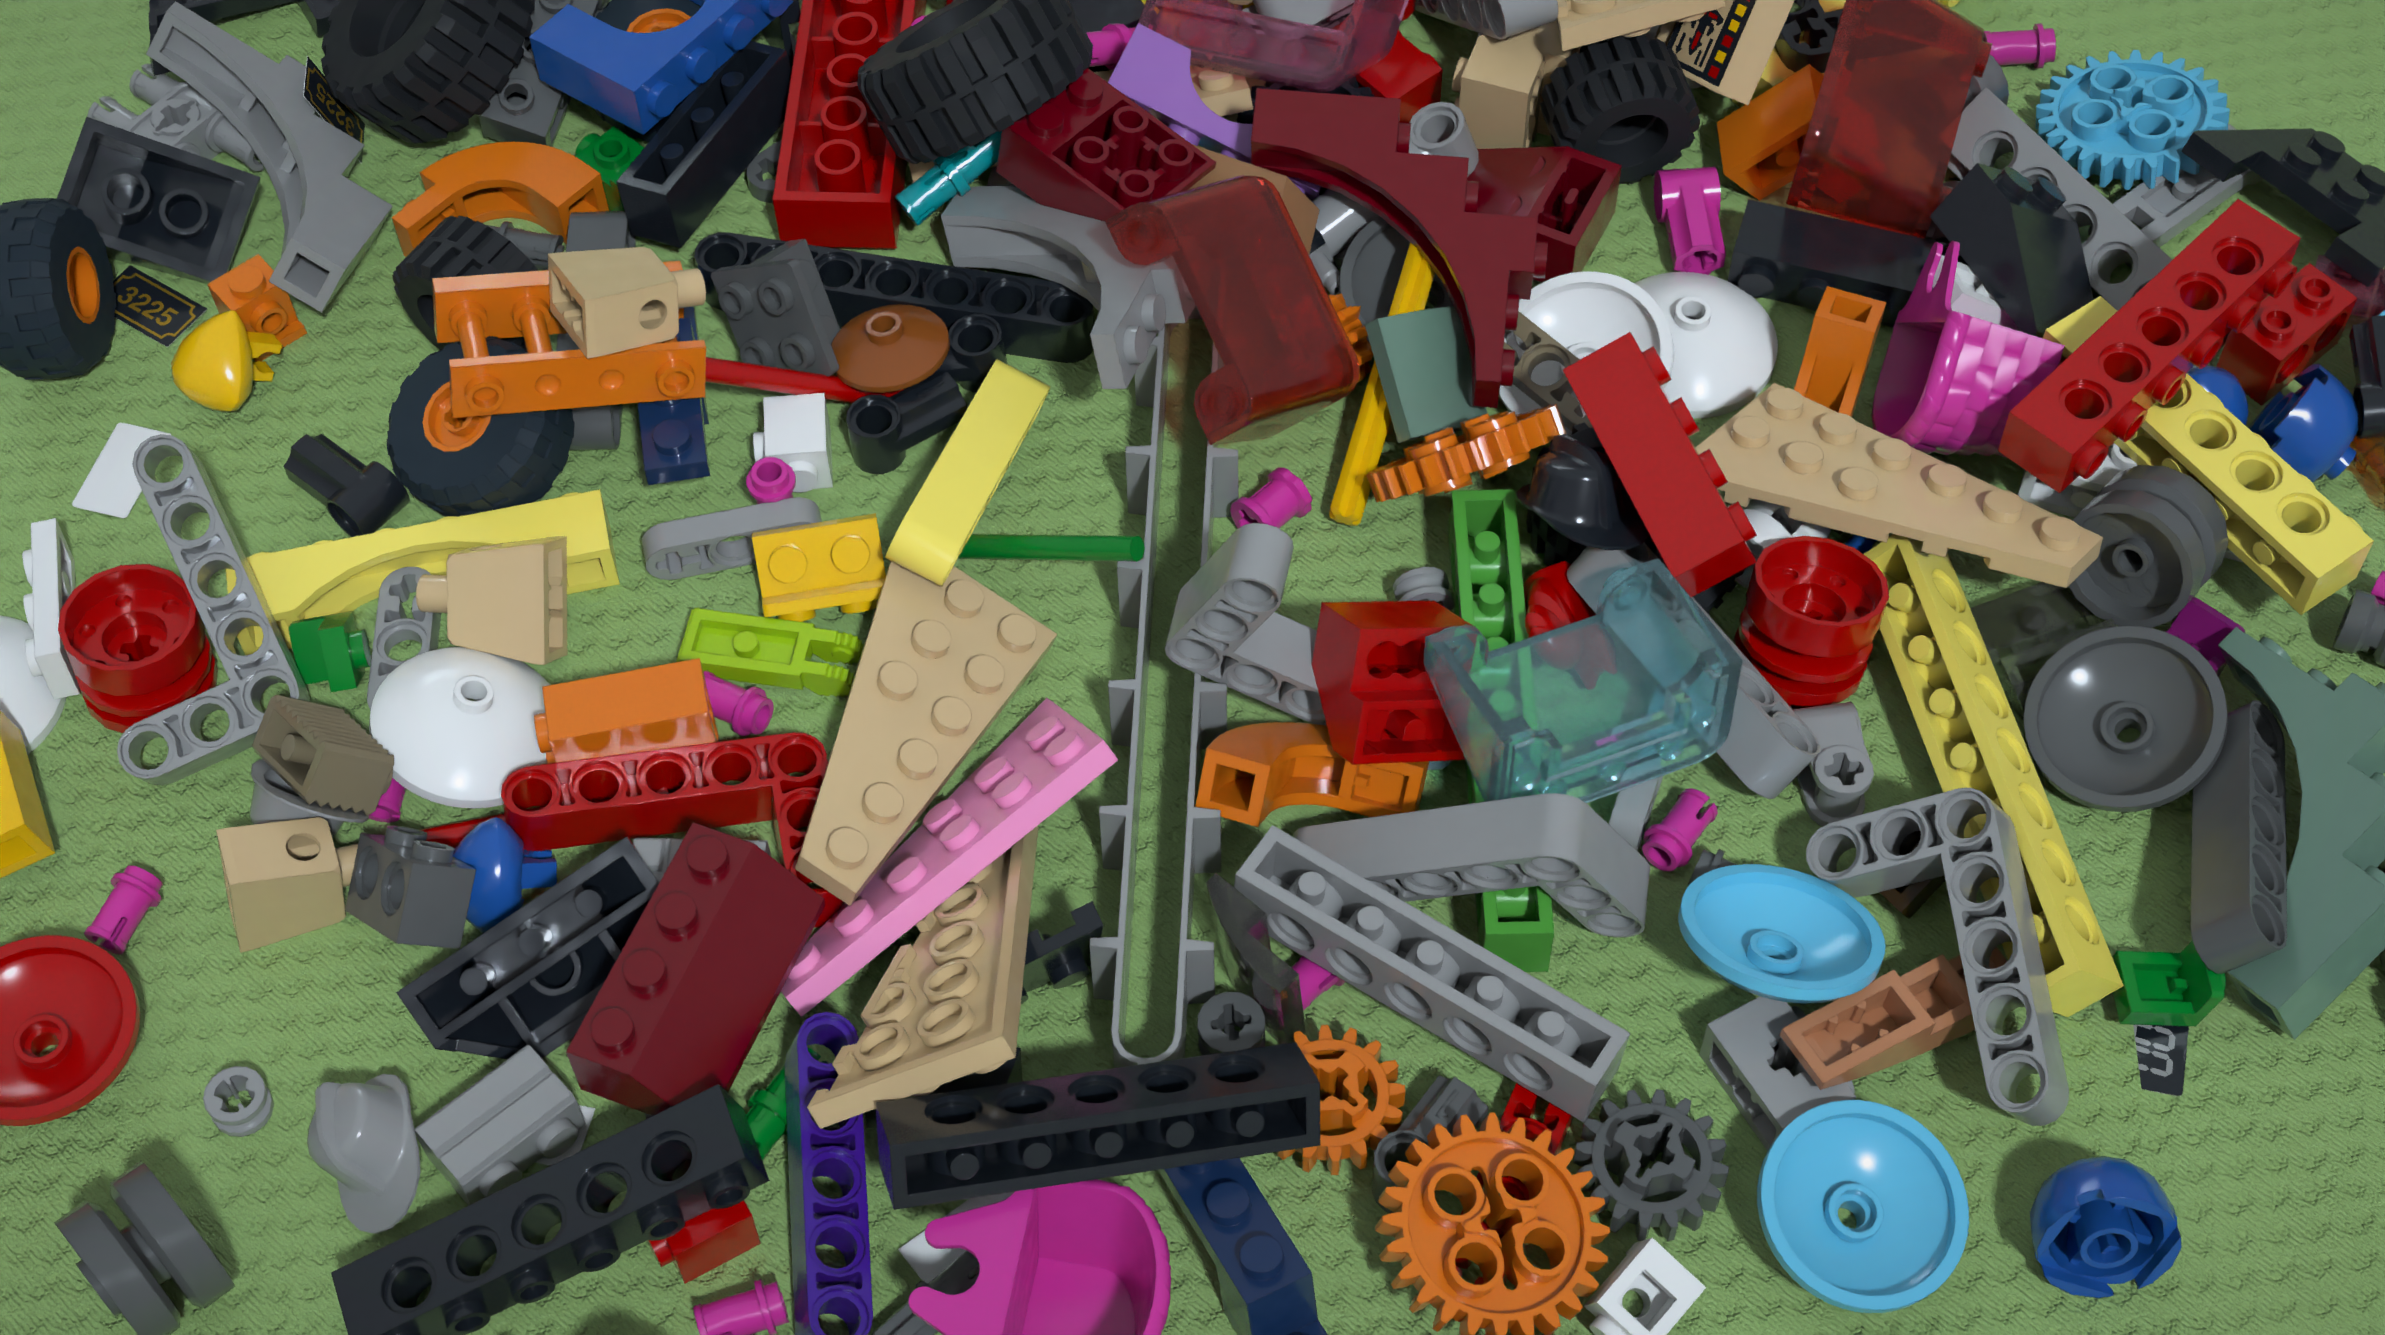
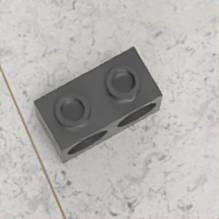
M387 826L385 835L360 833L345 911L398 944L460 949L476 869L453 857V847L426 841L427 833L418 829L403 826Z

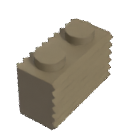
M280 695L271 697L252 744L254 751L308 805L315 802L319 807L327 804L331 809H334L338 806L343 812L348 809L352 810L355 814L362 811L366 816L375 812L381 796L386 793L391 784L394 755L388 754V750L383 749V745L377 744V740L372 739L371 734H366V729H361V725L356 724L355 719H350V714H345L344 709Z

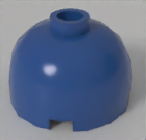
M2312 364L2293 378L2302 387L2295 393L2290 392L2286 396L2279 391L2248 428L2263 437L2269 447L2294 470L2306 476L2311 482H2314L2323 474L2330 480L2336 478L2354 459L2356 451L2349 445L2358 431V408L2352 394L2334 375L2320 364Z
M2105 1156L2087 1158L2058 1169L2043 1182L2030 1211L2033 1250L2036 1259L2042 1266L2043 1274L2051 1285L2071 1295L2093 1298L2114 1296L2113 1289L2107 1284H2123L2135 1279L2137 1289L2152 1284L2172 1267L2182 1248L2181 1235L2177 1226V1216L2165 1191L2154 1176L2125 1159Z

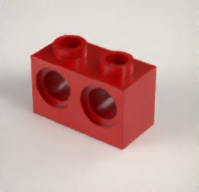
M2309 263L2295 274L2291 283L2280 296L2273 298L2269 295L2261 302L2255 317L2241 333L2237 334L2233 330L2229 332L2216 367L2223 368L2235 375L2245 394L2262 406L2292 382L2293 378L2301 371L2311 366L2338 344L2357 297Z

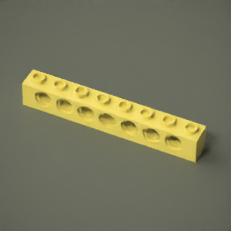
M1892 534L1889 536L1887 543L1880 542L1864 553L1865 556L1876 563L1887 579L1889 600L1879 627L1942 791L1947 792L1958 788H1973L1982 791L2010 816L2014 824L2052 1009L2054 1013L2070 1017L2122 988L2124 985L1948 553L1946 557L1921 552L1923 541ZM1979 814L1969 820L1964 829V838H1971L1979 834L1986 823V814ZM1992 877L1984 881L1980 886L1985 902L1997 893L1999 877ZM2012 941L2002 943L2008 960L2013 952Z

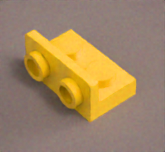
M876 513L752 533L764 617L778 616V619L802 622L816 617V609L840 606L842 613L849 614L865 612L876 608L877 600L886 578Z

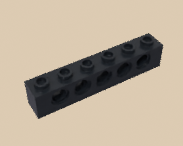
M1296 1042L875 1103L879 1164L894 1210L1320 1145V1082Z
M717 1084L331 1272L348 1335H465L475 1332L487 1325L491 1316L513 1305L541 1300L554 1291L555 1285L581 1272H594L611 1266L619 1259L620 1253L647 1240H662L673 1236L685 1226L686 1221L711 1209H724L742 1202L748 1197L750 1190L770 1181L744 1109ZM692 1159L688 1171L679 1179L672 1181L675 1170L683 1162ZM627 1191L622 1204L615 1210L608 1212L612 1200L621 1192ZM562 1222L558 1234L551 1241L544 1244L548 1231L554 1225ZM496 1254V1259L491 1268L480 1275L485 1261ZM431 1285L427 1298L416 1306L419 1295Z

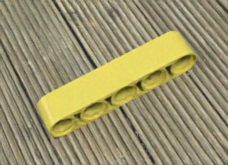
M998 359L995 360L903 518L885 555L886 559L941 587L944 585L1034 423L1051 386Z

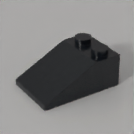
M86 117L57 199L69 202V204L83 210V214L92 219L98 234L103 238L108 258L208 284L229 271L261 178Z
M1976 163L1929 217L1949 242L1956 241L1960 243L1959 254L2018 328L2024 333L2043 338L2047 328L2093 301L2078 224L2062 205L2066 201L2065 195L2046 178L2038 177L2036 180L2022 176L2019 172L2007 166L2000 170Z

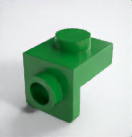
M352 611L297 620L290 624L288 631L295 662L305 684L328 681L331 692L357 688L366 672L365 668L371 667V654L364 629L356 630Z
M2193 940L2180 953L2116 951L2112 956L2124 985L2113 992L2120 1024L2196 1027L2224 998L2226 986L2225 973L2216 974L2205 965L2195 949Z

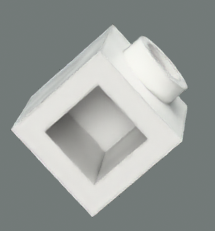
M812 393L763 397L764 432H754L753 434L755 463L762 458L775 457L792 467L796 476V486L793 492L801 493L812 489L832 488L831 428L825 394Z

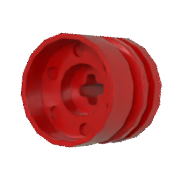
M1811 536L1780 539L1763 549L1754 565L1746 593L1747 604L1740 614L1739 627L1735 633L1733 643L1787 704L1807 707L1838 704L1856 693L1864 677L1867 661L1873 649L1872 641L1879 630L1889 600L1887 579L1874 561L1857 549L1835 540Z
M150 564L120 565L94 574L76 587L62 606L58 623L60 638L90 715L107 729L124 733L133 724L216 687L218 667L205 634L203 621L184 580L173 571Z

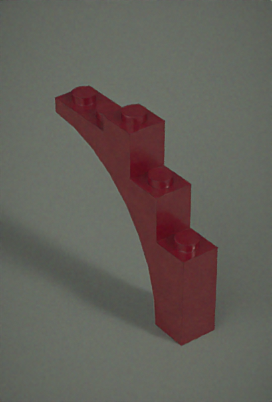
M1257 88L1251 136V164L1341 193L1381 216L1410 241L1441 279L1461 319L1472 366L1473 406L1497 408L1500 386L1512 387L1515 350L1503 349L1505 330L1516 331L1519 299L1530 300L1533 277L1545 278L1548 241H1536L1538 217L1476 213L1479 182L1467 181L1469 158L1409 153L1411 123L1399 122L1401 99Z

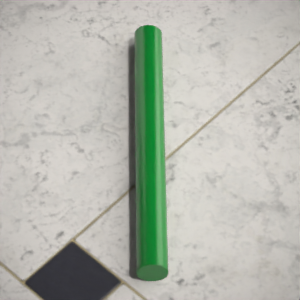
M971 534L958 559L1138 562L1143 558L1145 547L1140 536Z

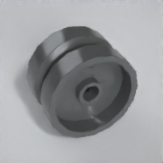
M2138 465L2117 473L2072 520L2079 526L2102 536L2103 540L2098 558L2069 585V588L2075 598L2095 616L2117 626L2152 628L2170 622L2222 565L2229 543L2225 517L2212 494L2191 476L2166 466Z
M142 1161L110 1182V1196L130 1223L125 1228L119 1231L98 1204L86 1200L54 1222L81 1258L76 1263V1266L115 1318L122 1313L138 1335H170L180 1328V1313L161 1288V1285L169 1279L173 1280L192 1305L204 1309L235 1287L230 1276L192 1223Z

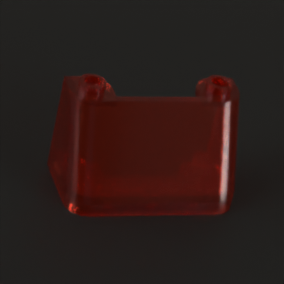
M1845 0L1786 204L1857 224L1925 238L1932 221L1929 216L1953 190V187L1945 186L1943 182L1972 76L1982 78L1990 55L1992 43L1982 41L1984 29L1938 0Z
M1241 175L1131 205L1105 220L1118 250L1125 259L1133 264L1154 265L1173 256L1223 361L1224 367L1209 374L1200 382L1195 392L1194 407L1196 415L1210 445L1271 438L1341 400L1354 390L1360 373L1357 355L1281 195L1272 182L1263 177Z

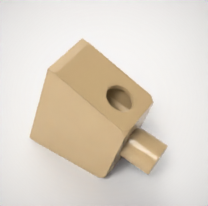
M632 247L548 254L550 311L587 359L674 339L679 333L678 309L704 305L706 300L705 282L698 268L670 272L650 248Z
M554 536L467 548L449 554L446 562L447 575L423 574L419 578L416 588L417 606L421 612L447 613V638L451 644L537 665H545L567 655V536Z
M314 817L216 830L227 900L240 953L339 923L346 917L343 887L350 886L358 844L335 848L327 819Z

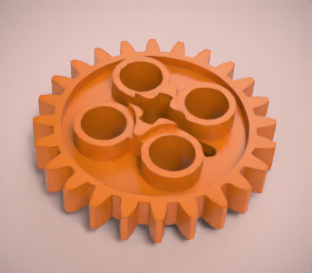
M1557 404L1548 405L1540 409L1537 408L1518 415L1515 414V411L1508 412V410L1491 416L1487 413L1460 422L1463 435L1456 436L1452 427H1447L1425 436V440L1403 449L1405 457L1391 461L1366 474L1376 502L1393 500L1418 492L1419 495L1424 494V497L1443 491L1448 493L1472 485L1471 472L1477 471L1480 479L1486 480L1509 470L1508 467L1530 459L1529 451L1531 449L1549 443L1554 436L1567 434Z
M1490 1112L1481 1123L1479 1131H1476L1467 1114L1461 1115L1453 1125L1452 1135L1440 1123L1436 1124L1427 1135L1428 1145L1415 1139L1405 1152L1409 1163L1397 1161L1389 1172V1178L1398 1187H1386L1379 1196L1378 1203L1395 1213L1382 1216L1375 1225V1231L1386 1236L1395 1237V1240L1388 1244L1380 1253V1261L1401 1262L1403 1269L1391 1282V1286L1393 1289L1404 1288L1410 1285L1415 1287L1418 1293L1409 1307L1412 1313L1422 1310L1429 1304L1437 1309L1433 1330L1440 1331L1453 1319L1460 1322L1459 1335H1475L1479 1328L1485 1330V1335H1506L1508 1329L1512 1335H1534V1325L1544 1335H1552L1561 1326L1559 1315L1571 1320L1583 1308L1577 1296L1588 1298L1598 1288L1599 1283L1588 1272H1598L1608 1262V1256L1592 1247V1245L1601 1243L1610 1234V1227L1591 1222L1590 1217L1595 1215L1606 1203L1604 1198L1584 1197L1581 1190L1591 1180L1593 1174L1591 1171L1579 1172L1573 1175L1566 1167L1575 1153L1571 1147L1561 1151L1556 1156L1547 1151L1552 1133L1548 1129L1543 1131L1533 1142L1525 1138L1526 1126L1523 1118L1519 1117L1506 1133L1501 1132L1496 1113ZM1472 1170L1480 1172L1484 1182L1483 1187H1481L1478 1179L1471 1173ZM1502 1176L1515 1177L1525 1184L1529 1192V1200H1518L1507 1193L1502 1183ZM1445 1190L1453 1193L1463 1206V1215H1452L1440 1208L1435 1199V1191ZM1484 1219H1486L1489 1230L1484 1231L1481 1225ZM1501 1228L1504 1233L1503 1238L1500 1240L1496 1230L1491 1229ZM1532 1243L1543 1249L1549 1258L1550 1269L1534 1267L1524 1255L1523 1244ZM1466 1258L1478 1265L1483 1273L1484 1284L1474 1285L1466 1282L1456 1269L1455 1259ZM1503 1272L1507 1279L1515 1286L1514 1290L1505 1287L1502 1278Z

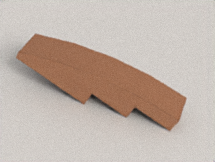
M1997 947L1992 951L1989 958L1990 969L2001 967L2007 962ZM1942 954L1900 977L1895 970H1892L1873 980L1862 990L1839 998L1781 1029L1779 1035L1820 1090L1870 1075L1919 1056L1975 1030L1961 956L1959 955L1948 961Z

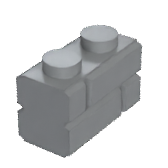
M526 1045L414 1130L429 1160L445 1179L451 1183L452 1187L469 1206L520 1181L522 1172L543 1156L551 1159L563 1154L576 1141L579 1133L578 1130L586 1123L578 1102L571 1091L555 1073L551 1072L548 1065L530 1045Z

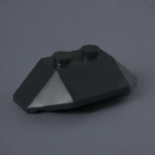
M627 836L396 993L435 1049L509 1059L526 1045H530L542 1059L573 1038L655 892L659 881Z

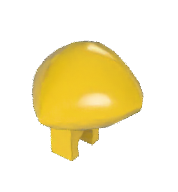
M234 310L216 314L198 325L179 345L171 362L174 384L190 400L216 411H237L252 392L253 380L272 381L274 372L265 361L254 362L252 358H258L266 352L280 354L282 344L273 334L246 331L244 323Z

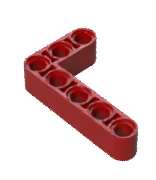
M792 732L528 766L516 770L507 777L502 785L501 798L505 822L522 839L524 849L527 851H544L619 841L627 836L629 839L687 832L693 822L708 828H717L773 820L780 864L802 882L809 884L813 881L795 870L806 832H800L796 829L804 826L808 827L825 775L828 759L823 744L817 738L806 733ZM794 772H803L807 775L801 777H792L788 774ZM727 781H740V782H742V783L737 784V785H725V784H722V783L727 782ZM665 788L676 790V792L670 794L657 793V791ZM597 798L610 799L609 801L602 803L591 802L592 800ZM533 806L544 807L543 809L534 812L524 811L525 809ZM824 888L812 889L823 897L825 901V907L814 928H821L845 903Z

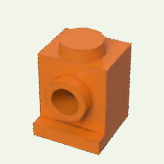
M259 254L207 284L219 314L230 310L236 311L244 323L246 331L273 334L282 344V348L307 334L304 325L297 318L289 294L269 282L274 270ZM266 352L258 358L252 359L255 362L263 361L274 353Z

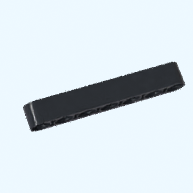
M718 232L705 237L695 248L694 256L696 266L701 271L705 282V301L711 307L723 311L711 278L712 272L721 267L750 264L788 241L729 232ZM808 245L840 329L850 320L866 311L882 306L902 304L919 306L932 311L942 319L947 330H950L955 321L967 315L985 314L992 317L1000 325L1005 352L1009 355L1061 363H1075L1087 358L1094 350L1090 336L1095 323L1094 306L1088 299L1062 284L1035 278Z

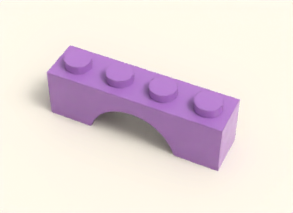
M1138 23L1108 83L1191 144L1200 145L1205 149L1251 164L1253 124L1232 122L1210 110L1200 99L1192 82L1190 72L1191 49ZM1288 177L1311 201L1319 196L1323 188L1299 178Z

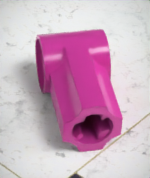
M1715 167L1657 170L1654 175L1653 184L1655 215L1659 223L1665 222L1674 270L1709 275L1714 270L1724 267L1726 251L1718 217L1721 193L1717 169Z

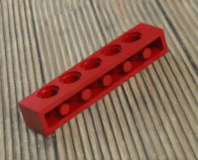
M2237 199L2009 412L1998 451L2058 493L2067 488L2079 475L2084 479H2088L2103 463L2108 454L2109 446L2118 438L2123 442L2128 441L2141 427L2147 416L2148 409L2154 403L2167 404L2178 392L2185 380L2186 373L2194 365L2199 369H2203L2217 354L2223 343V338L2231 330L2239 334L2250 324L2260 308L2261 301L2265 297L2270 295L2273 298H2277L2284 292L2297 271V267L2291 262L2301 238L2240 199Z

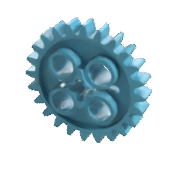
M2133 50L2129 59L2121 60L2117 53L2109 51L2108 62L2100 63L2097 59L2088 56L2086 57V67L2084 70L2069 64L2066 66V78L2059 76L2051 77L2050 89H2042L2040 92V104L2036 105L2035 129H2037V135L2073 168L2077 166V172L2085 179L2093 174L2098 175L2100 187H2106L2112 179H2121L2124 190H2130L2134 180L2142 179L2146 186L2153 189L2156 185V177L2163 176L2175 184L2179 182L2180 169L2194 175L2199 173L2200 165L2181 151L2192 133L2197 130H2228L2230 109L2226 108L2227 94L2218 93L2219 81L2217 79L2203 81L2204 68L2202 67L2194 68L2187 72L2184 71V58H2179L2170 64L2163 63V52H2157L2150 60H2142L2139 50Z

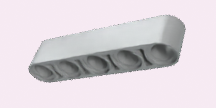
M1645 542L1626 550H1604L1587 546L1569 566L1567 577L1578 594L1750 790L1767 799H1775L1820 753L1818 740L1808 726L1693 597L1688 600L1672 578L1668 568Z

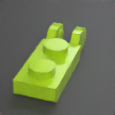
M694 608L691 610L676 662L700 658L703 672L709 671L721 679L803 690L805 686L817 695L844 697V695L849 696L854 673H851L849 669L843 668V666H831L828 663L811 661L812 654L826 662H842L852 665V663H858V660H860L864 644H862V640L858 639V636L855 637L845 632L839 633L835 630L815 628L813 623Z

